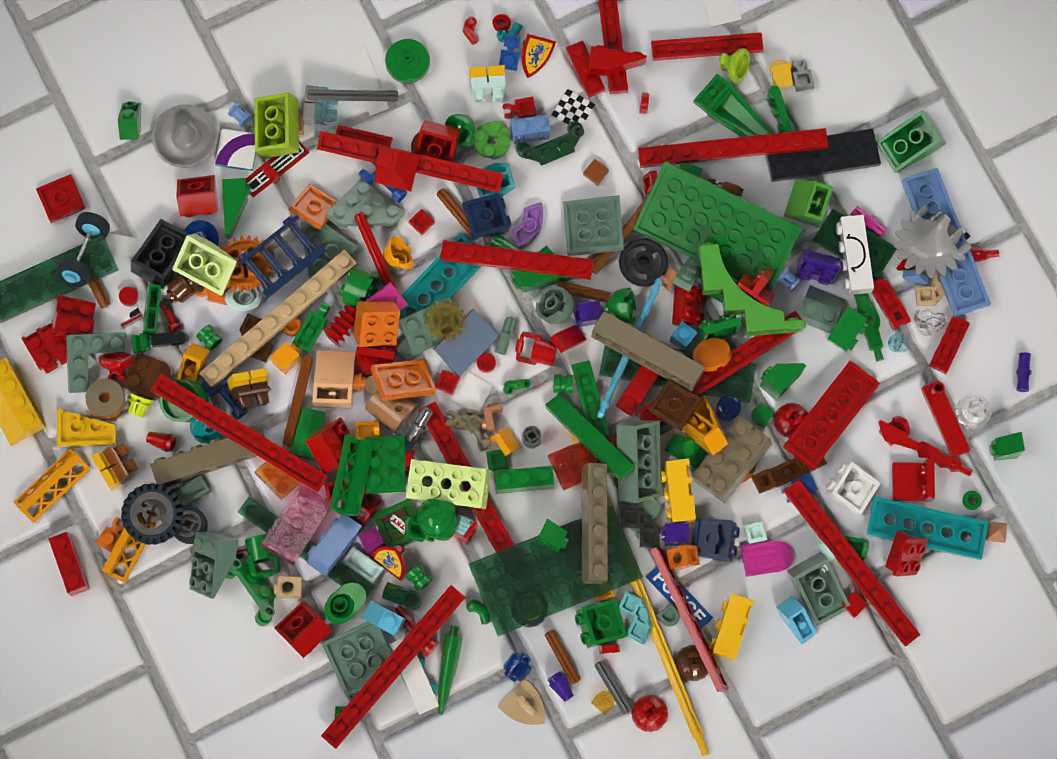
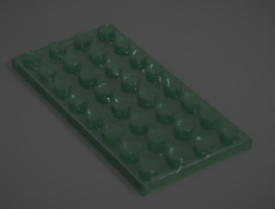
M613 506L607 508L608 581L602 584L582 583V518L561 526V528L567 531L566 538L569 540L565 549L561 548L559 553L538 544V535L468 564L497 637L643 578Z

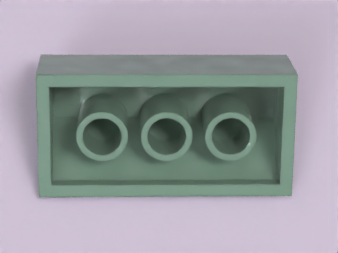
M660 420L628 421L617 424V450L635 468L623 479H618V500L639 503L661 497Z

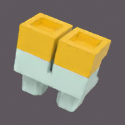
M505 65L488 66L489 82H487L486 66L469 67L471 91L476 103L486 102L485 94H493V101L495 102L503 101L505 93Z

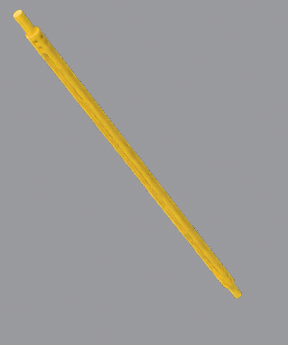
M570 433L582 465L594 463L589 450ZM607 497L608 530L634 594L646 602L653 625L650 634L692 738H695L703 757L710 754L702 736L704 733Z

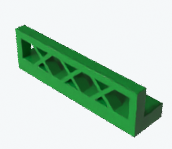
M350 434L345 435L329 509L343 516H359L374 441L370 439L359 440ZM351 442L354 443L352 452L350 450ZM347 460H348V463H349V469H348V470H347V468H346V462H347ZM343 479H344V481H345V488H344V489H343V486H342V481H343ZM339 498L341 499V507L337 506Z

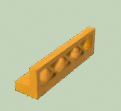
M69 448L19 495L13 503L34 523L78 482L90 468ZM79 462L83 468L78 473H72V467ZM62 477H67V484L63 487H57L58 480ZM53 491V497L50 500H43L44 493ZM39 504L38 511L32 516L27 510L32 505Z
M155 510L148 511V512H150V513L156 515L155 517H157V514L155 513ZM139 513V521L140 523H142L144 527H156L157 523H149L145 525L143 521V513ZM124 528L102 571L126 583L146 544L135 542V539ZM134 546L135 556L126 560V549ZM125 564L127 569L124 577L114 573L117 566Z

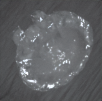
M978 394L964 396L956 406L958 421L966 428L969 427V429L982 428L989 422L992 416V408L989 401Z

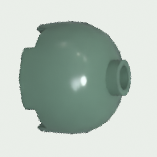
M557 285L549 286L541 293L543 296L539 303L536 302L537 315L550 324H560L568 320L574 310L572 295L566 289Z

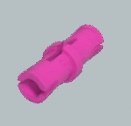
M858 205L850 214L851 216L864 215L865 228H868L879 237L887 230L886 227L874 219L873 215H868Z

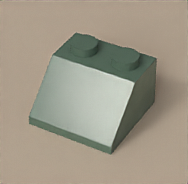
M810 285L798 314L805 324L831 334L845 299Z

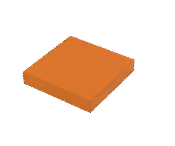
M309 183L290 205L288 211L298 215L310 225L321 230L329 220L325 217L326 212L337 200Z

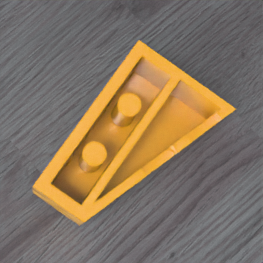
M703 396L701 403L682 430L687 437L714 455L720 452L728 442L714 409L707 397Z

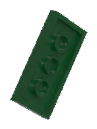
M832 209L815 235L813 242L843 259V253L839 252L841 238L840 235H837L836 224L841 217L846 216ZM866 229L872 277L878 280L897 248Z

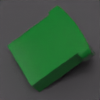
M844 535V538L863 561L869 550L868 539Z

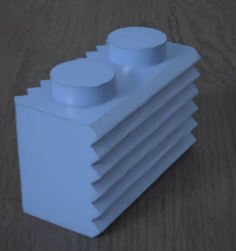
M548 115L510 120L514 144L516 142L541 140L542 138L545 140V138L549 139L550 137Z

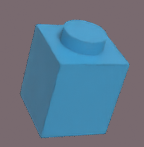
M682 321L671 335L669 342L685 352L696 338L698 332Z

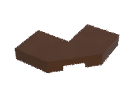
M247 313L239 329L241 336L262 319ZM267 342L250 357L267 363L274 345Z

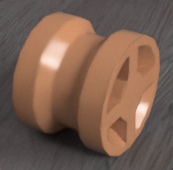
M668 267L665 275L659 277L662 280V286L669 291H672L675 286L672 283L677 275L674 269Z

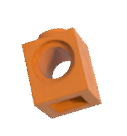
M684 545L667 550V561L672 570H682L700 565L697 546Z

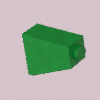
M547 245L539 251V253L554 254ZM515 270L512 273L511 282L516 289L527 292L557 284L559 281H568L571 277Z

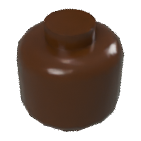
M178 275L167 284L168 290L166 292L174 302L183 303L195 294L194 286L196 284L193 280L183 275Z

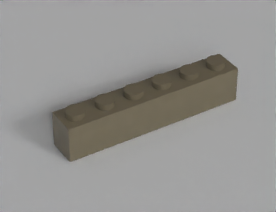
M604 311L592 330L591 337L665 379L672 380L691 393L703 375L705 367L699 361L691 360L681 351H675L668 347L666 343L653 339L650 334L635 329L632 324L624 323L614 314H608Z
M250 427L255 432L264 436L262 427ZM218 438L210 441V444L205 446H193L187 452H175L172 454V457L166 459L165 457L157 458L150 466L156 484L167 486L174 482H182L257 456L228 438L223 440Z
M587 463L581 467L582 583L602 584L608 581L607 464Z

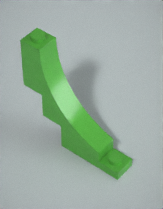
M708 242L699 246L698 256L702 295L722 294L724 316L743 314L745 336L803 332L805 327L804 320L789 318L785 321L784 311L770 308L755 301L736 285L723 264L719 244L714 245V243Z

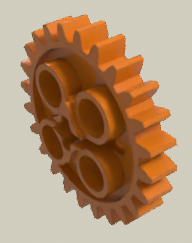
M241 235L239 241L234 237L233 243L226 241L227 247L221 246V249L231 257H239L243 250L250 253L265 240L259 242L257 236L254 240H251L250 235L247 237V240H244ZM268 244L266 248L273 256H275L274 251L271 250L270 245ZM258 252L251 260L270 281L269 276H274V268ZM236 264L226 288L231 286L233 292L239 288L240 293L246 289L250 293V288H254L257 291V286L263 287V285L248 267V278H245L244 264L241 267H238Z

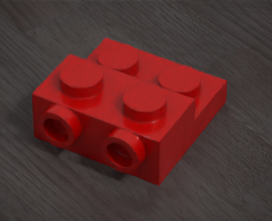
M58 295L51 333L56 334V337L66 339V335L92 334L96 303Z

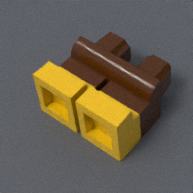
M266 368L232 374L227 379L233 402L238 401L241 410L253 406L251 398H256L258 406H264L269 403L268 393L271 391V388L267 383L266 377L268 374Z

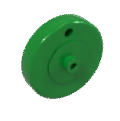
M413 39L399 40L392 44L386 53V69L389 75L398 82L406 84L415 83L421 80L429 70L430 56L428 50L419 41Z

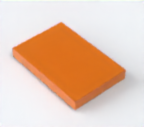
M425 359L372 365L370 368L382 401L434 395L437 391Z

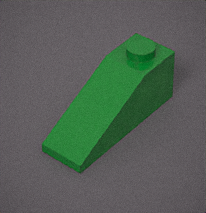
M245 178L222 179L224 226L227 239H231L248 202V195H251L250 184H247Z

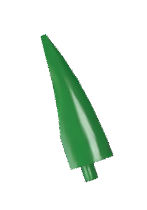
M451 626L450 635H444L438 683V714L441 715L452 688L463 638L457 636L459 629L457 626Z

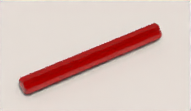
M363 212L356 214L354 219L384 287L391 282L397 290Z

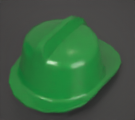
M353 582L339 587L328 597L325 603L324 613L326 618L334 624H342L348 621L365 604V589L360 584Z

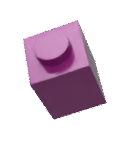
M375 526L358 536L369 556L377 548L386 546Z

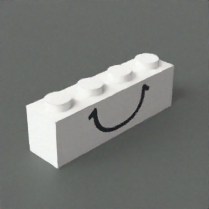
M864 215L841 217L836 224V232L841 238L839 252L843 253L844 259L841 260L842 271L846 273L844 287L848 289L849 295L871 293L874 289Z

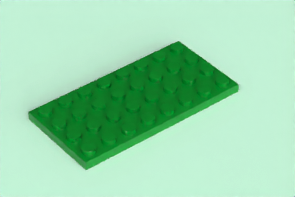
M665 161L633 229L691 258L699 259L698 249L703 243L712 242L714 245L719 244L723 264L728 274L737 281H740L744 273L755 279L761 269L765 271L769 266L774 272L765 287L772 291L803 227Z

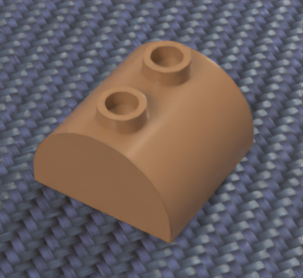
M377 390L367 403L365 410L395 434L420 405L411 397L382 401Z

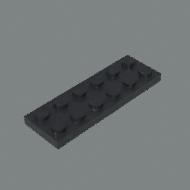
M867 129L827 135L828 148L765 155L771 182L880 166L881 160L874 130Z

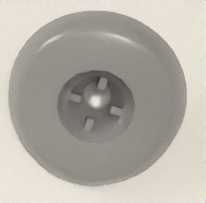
M177 105L165 110L158 117L153 127L152 141L156 153L167 164L181 168L193 167L206 160L214 151L218 141V129L214 119L205 110L192 105Z

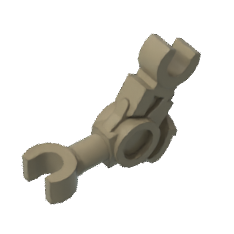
M470 409L466 414L459 413V415L454 410L447 411L446 415L451 416L453 420H447L445 425L453 426L456 424L457 428L467 429L476 436L480 451L488 449L491 443L487 437H484L481 431L480 417L482 414L479 411Z

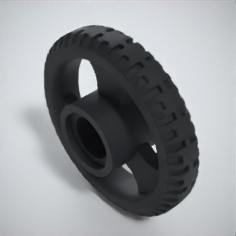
M640 238L629 242L624 247L619 257V267L623 277L628 282L636 286L647 287L655 284V280L661 275H665L668 268V257L664 248L659 243L651 239ZM645 246V251L638 252L635 258L627 256L633 248ZM658 252L661 258V269L659 272L652 268L654 261L652 255ZM645 259L649 264L642 266L638 261ZM634 267L636 272L646 274L647 279H638L632 276L628 269Z

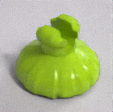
M738 49L732 56L723 53L719 57L721 70H728V76L734 83H740L744 80L748 72L750 54L747 49Z

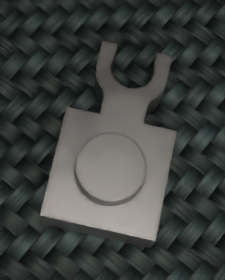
M804 59L801 61V66H797L796 62L792 61V68L795 71L792 72V80L796 92L812 90L815 87L811 70H805L806 63Z

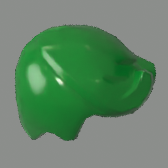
M464 114L449 116L445 121V125L461 129L459 145L463 147L472 146L471 141L475 135V125L472 118Z

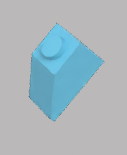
M790 596L776 607L785 624L801 644L817 633L805 608L794 597Z
M370 601L362 616L364 620L394 636H397L405 621V618L373 601Z

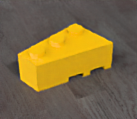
M689 459L666 461L663 471H661L662 483L665 482L666 490H663L664 501H668L669 509H666L667 520H671V523H694L696 520L694 497L691 490L692 480L688 465H690Z
M731 593L727 601H723L720 611L724 613L722 619L718 618L715 627L718 633L716 638H712L710 649H713V655L731 661L736 660L754 600Z

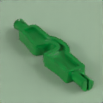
M868 293L854 294L857 312L872 320V322L867 323L869 325L864 331L869 350L874 351L876 362L884 360L881 352L883 342L879 332V314L872 306Z

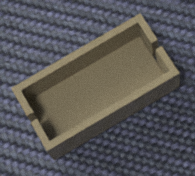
M741 416L737 418L725 433L728 444L714 455L709 453L692 474V478L706 491H710L714 497L724 504L772 445L771 439L757 428L754 429V426Z

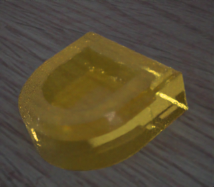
M602 691L595 696L591 704L606 716L614 705V697L611 693Z

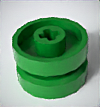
M174 380L180 386L209 403L208 392L197 381ZM160 397V408L167 418L177 422H191L193 416Z

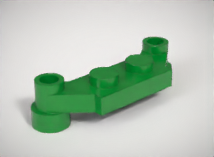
M236 558L226 578L233 579L235 576L239 578L259 607V611L255 615L256 623L259 626H267L275 614L274 599L277 596L264 578L252 577L249 566L241 563Z

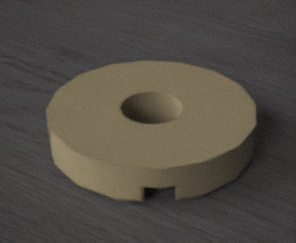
M107 378L93 382L85 395L89 410L100 417H111L117 414L125 401L124 391L121 386L114 380ZM104 393L110 394V400L106 403L100 401V397Z

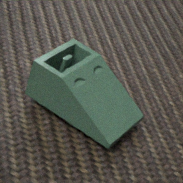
M216 531L196 532L191 562V578L189 580L190 590L211 599L215 598L236 559L238 540Z

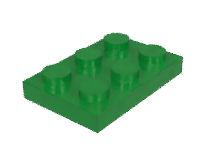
M366 437V439L374 441L366 480V493L406 492L405 437Z

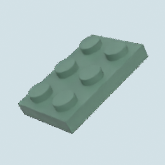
M447 297L400 319L399 325L412 355L415 356L436 346L460 322V318L451 298Z

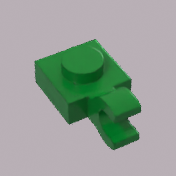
M407 518L405 520V539L423 542L424 540L434 542V538L427 537L421 532L416 519Z

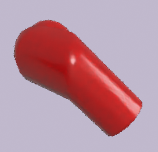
M470 16L465 20L462 31L469 42L474 45L479 41V38L474 33L477 19Z

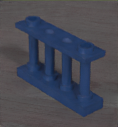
M290 215L282 222L284 225L250 253L245 251L238 257L240 261L237 262V266L241 267L244 263L263 285L264 291L261 295L266 300L326 252L322 244L319 247L313 245L295 224L300 218L298 215L295 217ZM288 228L308 250L307 253L309 255L304 259L298 257L282 238L281 234ZM273 240L278 243L292 260L294 267L289 271L284 269L266 248ZM258 252L264 256L278 273L279 279L274 283L269 281L251 260Z

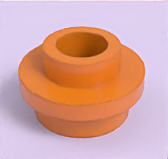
M362 373L354 374L353 389L358 390V392L365 388L366 377H362Z

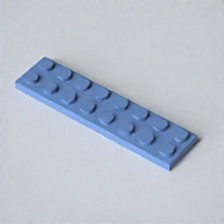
M938 168L902 179L901 182L913 212L916 213L925 205L929 208V211L922 218L928 220L939 211H942V216L946 214L951 219L950 224L956 229L961 228ZM963 231L959 241L955 245L957 249H959L965 242H967L963 234ZM970 249L964 254L966 257L965 261L955 260L957 270L946 267V276L944 277L936 270L954 317L991 305Z

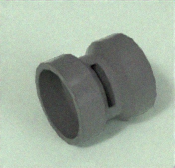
M535 426L526 427L522 433L523 444L528 448H536L541 442V431Z

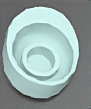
M230 288L225 293V302L234 310L248 311L256 308L261 303V294L258 289L255 291L254 288H250V293L246 289L240 293L239 288L233 292L232 288Z

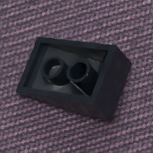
M160 219L131 260V272L152 284L161 285V289L164 290L176 272L172 270L187 235L190 234Z

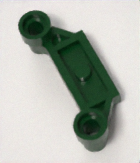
M571 121L567 125L568 133L535 147H531L526 142H521L516 146V153L521 158L539 162L541 166L575 152L576 144L580 137L584 135L583 126L578 121Z

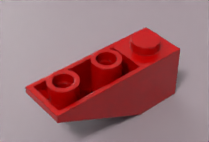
M602 45L591 46L587 73L600 76L619 73L645 65L647 55H643V53L638 51L632 53L625 52V50L615 48L614 50L607 49Z

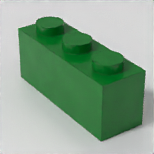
M553 465L494 471L496 494L554 489Z

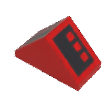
M364 494L359 516L348 517L360 524L362 531L383 501L373 494Z

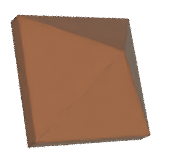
M987 521L989 523L986 541L1005 543L1007 523Z

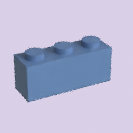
M341 515L339 519L336 517L330 524L331 529L328 533L324 531L318 540L320 543L317 546L313 545L307 554L309 556L307 564L325 576L330 573L360 534L362 526L348 516Z

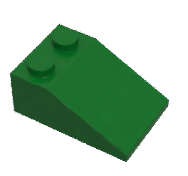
M923 110L876 141L877 146L895 173L929 156L947 144L928 113Z

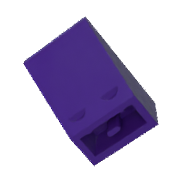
M803 249L800 254L796 276H800L799 278L806 281L816 280L821 285L833 284L841 268L840 258Z

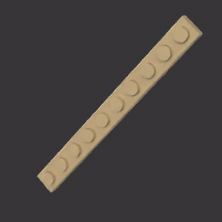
M344 249L199 373L200 376L213 389L349 272L350 268L356 267L357 262Z

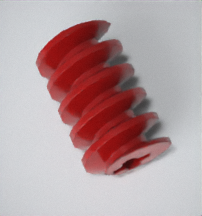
M344 305L345 312L339 311L340 317H334L335 323L329 322L330 329L326 327L323 330L327 338L338 347H340L339 340L345 342L343 335L350 337L348 329L354 331L353 324L355 323L356 309L349 305Z

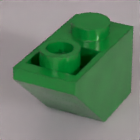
M134 101L122 103L118 116L120 140H139L141 132V103Z

